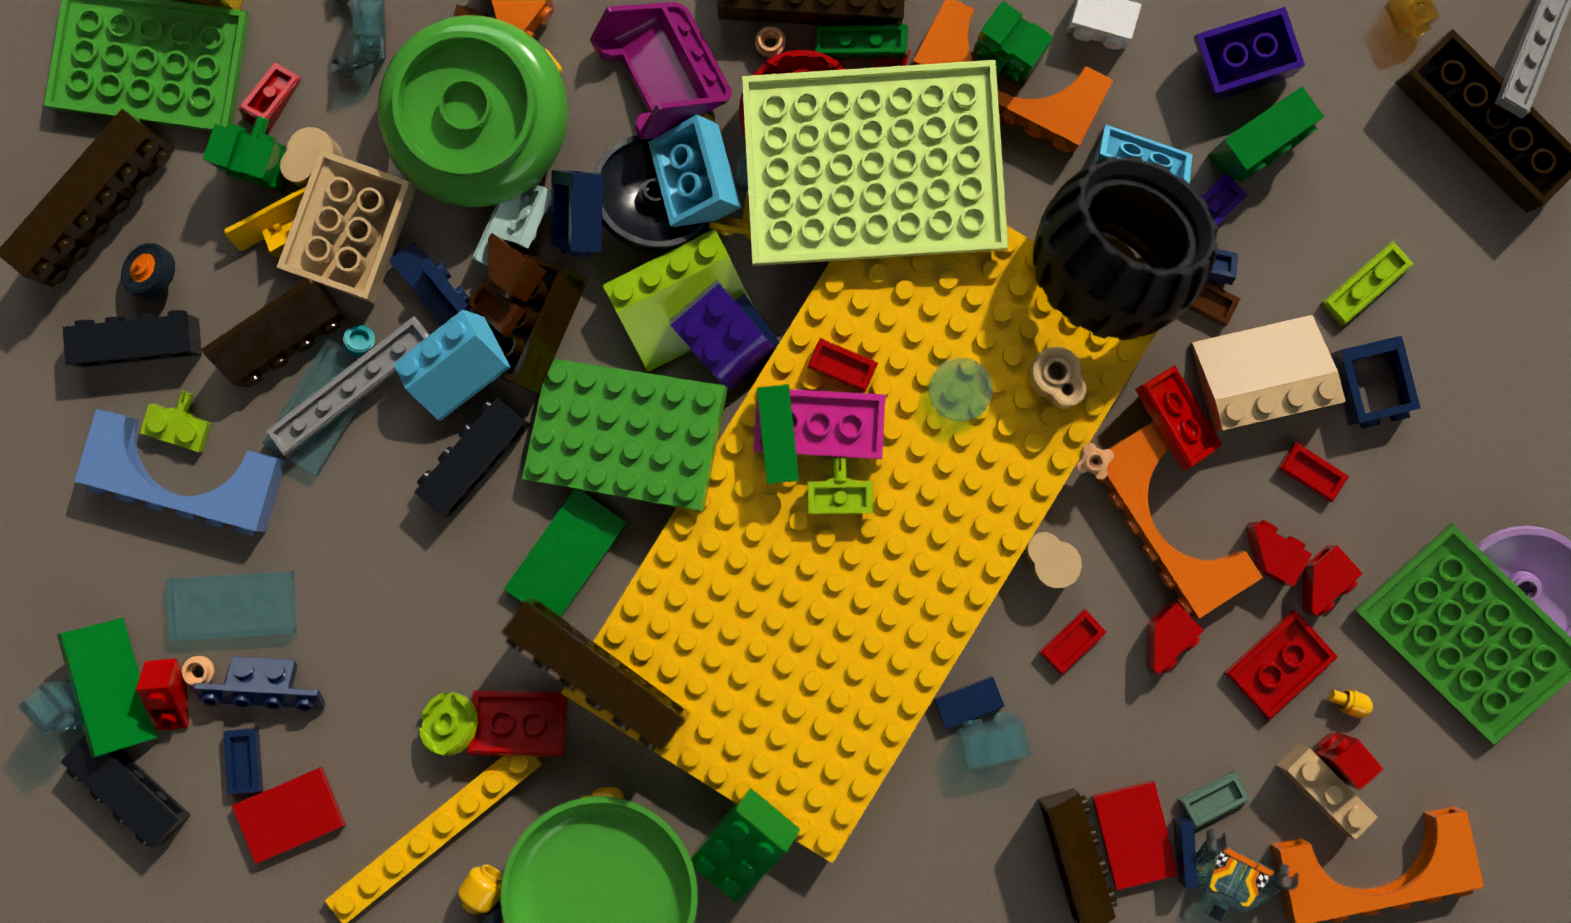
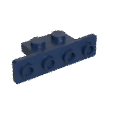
M411 243L390 259L393 267L441 325L445 324L461 310L471 312L468 305L471 299L460 286L455 289L448 281L452 276L443 264L439 262L435 265L429 257L427 258L415 243Z
M232 656L225 685L194 683L192 689L199 701L208 706L233 704L240 708H249L251 705L265 706L273 710L291 707L310 712L314 709H324L326 703L319 690L292 688L298 665L295 660Z

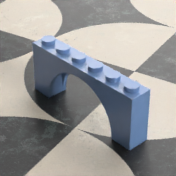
M95 410L74 481L85 484L86 491L104 495L105 490L116 493L115 499L134 503L136 498L146 501L145 507L158 511H164L165 507L176 509V516L194 520L195 515L205 517V524L224 528L225 523L236 526L235 532L254 536L255 532H266L287 460L247 450L237 471L224 484L201 495L181 496L160 486L144 468L138 453L136 439L139 419L105 410Z

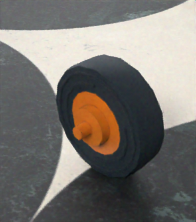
M144 243L137 246L129 253L121 269V281L124 288L139 298L151 299L159 296L173 280L175 260L168 250L158 244Z

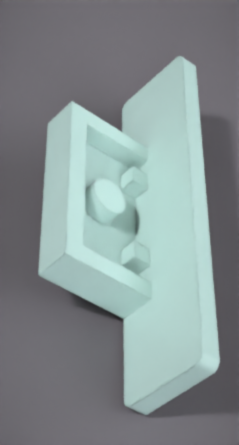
M541 179L516 198L496 204L473 254L474 260L488 267V238L491 233L513 245L529 248L530 243L537 235V228L542 217L550 206L551 190L539 186Z

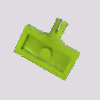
M181 390L176 408H166L154 403L148 404L140 433L196 452H203L212 422L197 418L193 413L189 412L194 394Z
M833 459L834 478L826 481L808 482V514L873 513L872 481H855L846 478L847 459H841V471H839V459Z

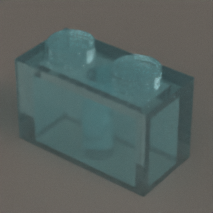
M69 679L41 684L18 705L43 735L53 732L62 733L69 728L75 730L82 726Z
M1012 712L994 715V721L982 723V719L971 720L963 723L964 728L957 729L965 764L969 771L1031 756L1023 720L1018 715L1013 716Z

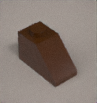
M491 233L488 238V278L498 285L496 291L505 298L512 301L516 297L527 302L547 271L514 245Z

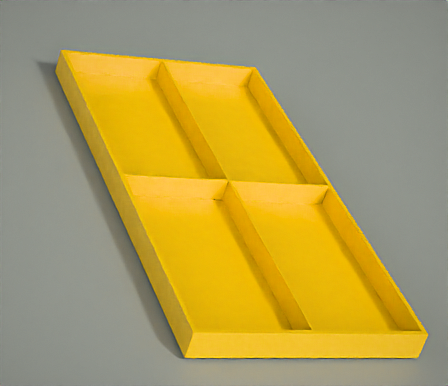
M1007 226L1008 249L1004 251L830 261L718 440L704 511L678 507L675 509L594 639L595 643L689 711L688 716L662 752L655 748V753L735 803L752 788L801 829L794 840L832 864L1084 453L1083 447L1092 440L1157 333L1156 331L1131 340H1119L1115 337L1104 339L1094 336L1091 331L1082 327L1077 328L1069 323L1067 317L1058 309L1054 310L1048 303V297L1037 284L1035 278L1036 266L1033 265L1034 241ZM819 338L878 362L866 393L807 368ZM1052 347H1063L1070 350L1078 358L1081 365V376L1086 384L1084 398L1078 404L1067 409H1058L1052 406L1047 398L1038 395L1031 388L1028 381V369L1031 362L1041 352ZM789 384V389L885 395L882 459L797 455L799 481L767 484L764 453L754 452L757 387ZM833 459H839V471H841V459H847L846 478L855 481H872L873 513L808 514V482L826 481L834 478ZM565 687L561 692L564 696L638 741L639 734L630 728L628 731H624L611 721L613 718L612 714L605 709H602L600 712L585 702L587 696L578 689L572 692Z

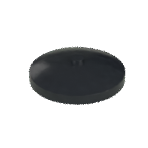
M638 135L625 138L614 144L604 153L594 173L603 174L602 225L624 244L649 252L671 251L699 237L705 231L709 222L679 227L670 226L648 144L649 141L655 138L640 140Z

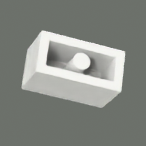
M1076 0L1067 33L1073 34L1076 39L1081 41H1090L1092 39L1102 42L1109 49H1126L1132 40L1142 4L1129 0Z

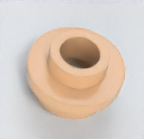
M767 26L757 33L755 46L762 56L771 58L782 53L785 49V35L779 28ZM767 39H774L776 45L767 47L765 41Z
M205 656L189 658L182 668L184 681L192 687L194 683L209 684L215 675L214 664ZM197 666H201L204 669L202 677L197 676L195 672Z

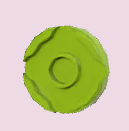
M454 692L438 694L428 702L422 711L420 719L423 721L422 728L419 727V736L423 745L432 753L444 756L460 753L468 747L475 736L478 726L477 711L473 702L465 695Z

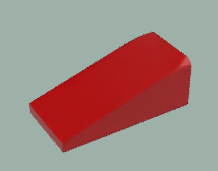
M274 62L239 106L242 118L252 125L255 124L257 116L268 119L269 124L266 130L268 133L275 125L300 83L301 77Z

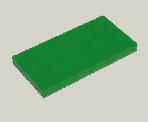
M574 489L504 587V590L521 602L536 598L562 617L628 522L583 490Z
M124 618L57 634L91 758L158 738L155 727L136 692L140 674Z

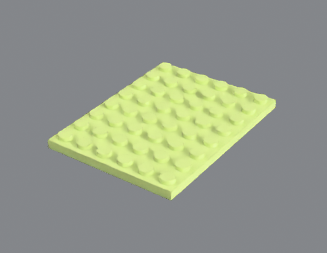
M995 60L742 76L753 266L1004 251L1008 249Z

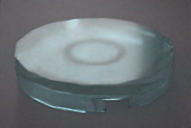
M956 358L946 361L935 370L930 379L928 394L931 405L939 415L949 420L965 422L975 419L986 410L992 399L993 386L990 375L982 365L971 359Z

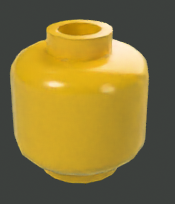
M486 864L482 865V867L472 868L458 889V896L463 902V909L470 914L477 915L478 913H489L495 908L501 899L503 874L495 867Z

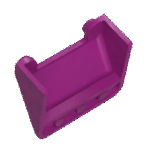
M664 2L609 6L605 9L589 39L594 50L602 60L612 62L614 59H621L648 111L647 113L640 114L634 123V128L640 140L656 138L695 115L701 116L726 104L732 95L731 88L693 16L680 3Z

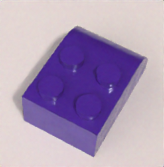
M1286 7L1196 34L1193 38L1211 93L1215 99L1229 97L1293 77L1305 66Z
M715 280L670 319V326L723 385L728 387L729 391H732L765 363L776 349L718 280Z

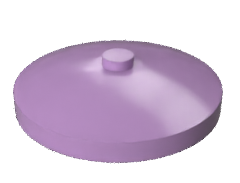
M1537 526L1509 527L1481 540L1476 546L1571 637V541L1557 532Z

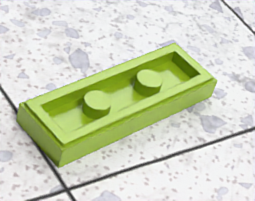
M1392 241L1322 301L1321 304L1343 326L1414 263Z

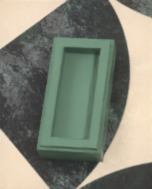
M1234 770L1178 798L1186 816L1194 823L1195 829L1251 800L1237 772Z

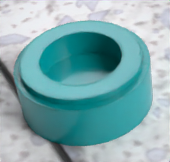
M355 325L348 328L343 336L344 349L351 356H363L375 346L374 332L363 325Z

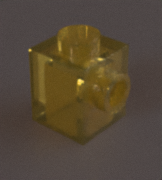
M1391 0L1385 5L1400 39L1412 34L1413 38L1427 33L1432 29L1430 24L1440 17L1433 0Z

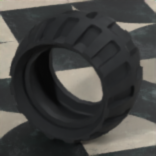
M1112 156L1085 167L1071 177L1057 191L1040 220L1033 247V265L1036 266L1035 278L1039 288L1043 289L1048 297L1047 301L1053 309H1058L1068 318L1067 321L1077 328L1082 327L1091 331L1097 337L1104 339L1115 337L1119 340H1131L1152 334L1166 327L1194 303L1213 269L1218 242H1216L1217 225L1208 212L1209 206L1205 200L1194 192L1191 184L1182 177L1179 178L1169 172L1167 167L1158 163L1152 164L1143 161L1140 157L1117 158ZM1098 231L1109 234L1130 246L1144 259L1149 267L1122 255L1108 244Z

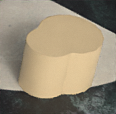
M306 127L299 129L291 136L287 145V152L280 161L281 173L294 185L303 188L307 186L320 149L343 157L342 150L335 140L319 128Z
M1052 347L1041 352L1031 362L1028 369L1029 384L1038 395L1047 398L1052 406L1058 409H1067L1078 404L1084 398L1086 384L1081 376V365L1078 358L1070 350L1063 347Z
M1034 533L1023 551V555L1029 562L1030 572L1034 579L1043 586L1056 589L1066 588L1073 584L1080 576L1082 569L1081 557L1078 551L1069 543L1060 541L1051 533Z

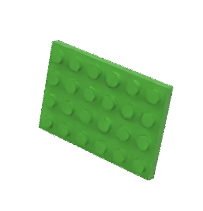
M61 0L44 106L51 110L114 118L121 109H124L145 123L212 132L214 124L227 127L228 123L233 124L250 14L243 10L171 0Z
M554 359L541 388L522 479L703 512L728 387L713 383Z
M1452 523L1446 526L1355 608L1386 641L1493 745L1571 681V637Z

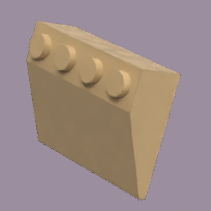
M320 149L277 268L305 279L309 278L320 285L375 304L417 190L410 181Z
M1313 315L1191 343L1210 424L1215 432L1346 402L1338 370Z

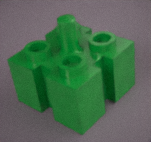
M1002 0L980 30L973 51L976 52V56L981 61H996V75L1001 71L1002 75L1010 82H1018L1023 85L1044 57L1054 36L1033 22L1031 24L1022 18L1023 14Z
M257 116L251 135L246 133L247 130L232 123H228L227 127L214 124L202 160L216 167L217 170L225 175L247 182L250 181L283 193L287 182L280 169V161L286 153V147L276 143L275 138L265 134L269 124L268 119Z

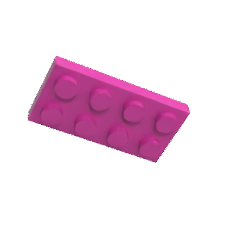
M790 389L796 455L882 459L885 395ZM757 394L754 452L764 453Z

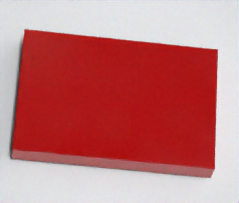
M1175 365L1135 389L1183 471L1193 467L1222 446L1218 436Z
M1291 610L1224 673L1267 720H1270L1333 663L1338 656L1296 610Z
M473 690L472 702L477 711L478 726L474 738L468 745V755L564 757L568 697L561 694V692Z
M323 767L232 805L255 864L346 825Z
M1154 781L1092 795L1116 890L1178 876Z

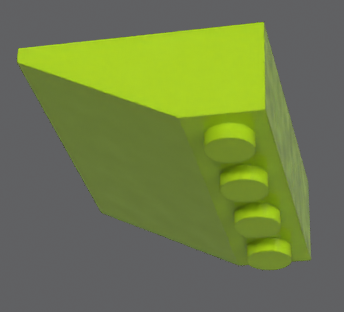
M716 229L603 285L648 373L692 351L670 326V319L715 280H718L734 299L744 293L751 302Z

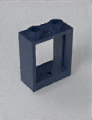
M552 170L551 246L561 248V253L571 254L572 257H590V252H601L603 174L585 171Z
M1402 335L1342 349L1330 354L1339 373L1346 401L1343 405L1348 425L1360 423L1361 429L1381 425L1379 418L1390 416L1391 422L1410 418L1409 411L1421 409ZM1389 353L1402 405L1365 414L1352 361Z

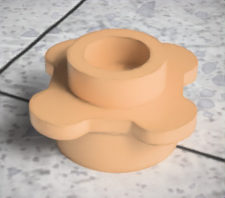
M1094 443L1086 444L1083 447L1084 456L1077 463L1078 470L1081 473L1089 472L1095 474L1098 479L1105 478L1108 475V464L1114 459L1113 452L1110 449L1102 450L1097 448ZM1094 458L1099 460L1097 464L1092 462Z

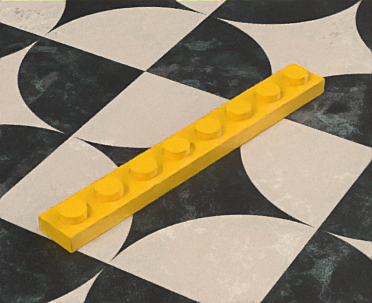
M502 756L324 901L341 923H348L543 764L542 760L539 757Z

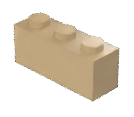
M1297 743L1276 764L1285 776L1343 834L1356 840L1378 818L1309 747Z

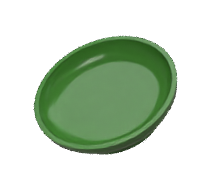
M479 15L455 16L439 20L419 30L393 56L385 71L379 90V129L393 163L401 174L417 189L434 199L456 206H492L516 198L529 190L553 165L560 152L567 130V94L563 79L553 59L543 46L527 32L515 25L491 17Z
M606 796L586 797L568 801L549 810L535 820L525 830L512 849L505 866L501 885V909L504 923H694L698 903V888L693 863L683 842L675 831L663 819L647 808L631 801Z

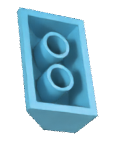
M695 115L648 142L670 226L679 227L717 221L741 208L720 128L717 123L700 115Z
M1105 124L1091 164L1112 156L1117 158L1140 157L1143 161L1152 164L1158 163L1167 167L1169 172L1179 178L1182 177L1190 184L1193 154Z
M461 310L394 363V367L405 389L437 420H443L511 368L485 317L466 310Z

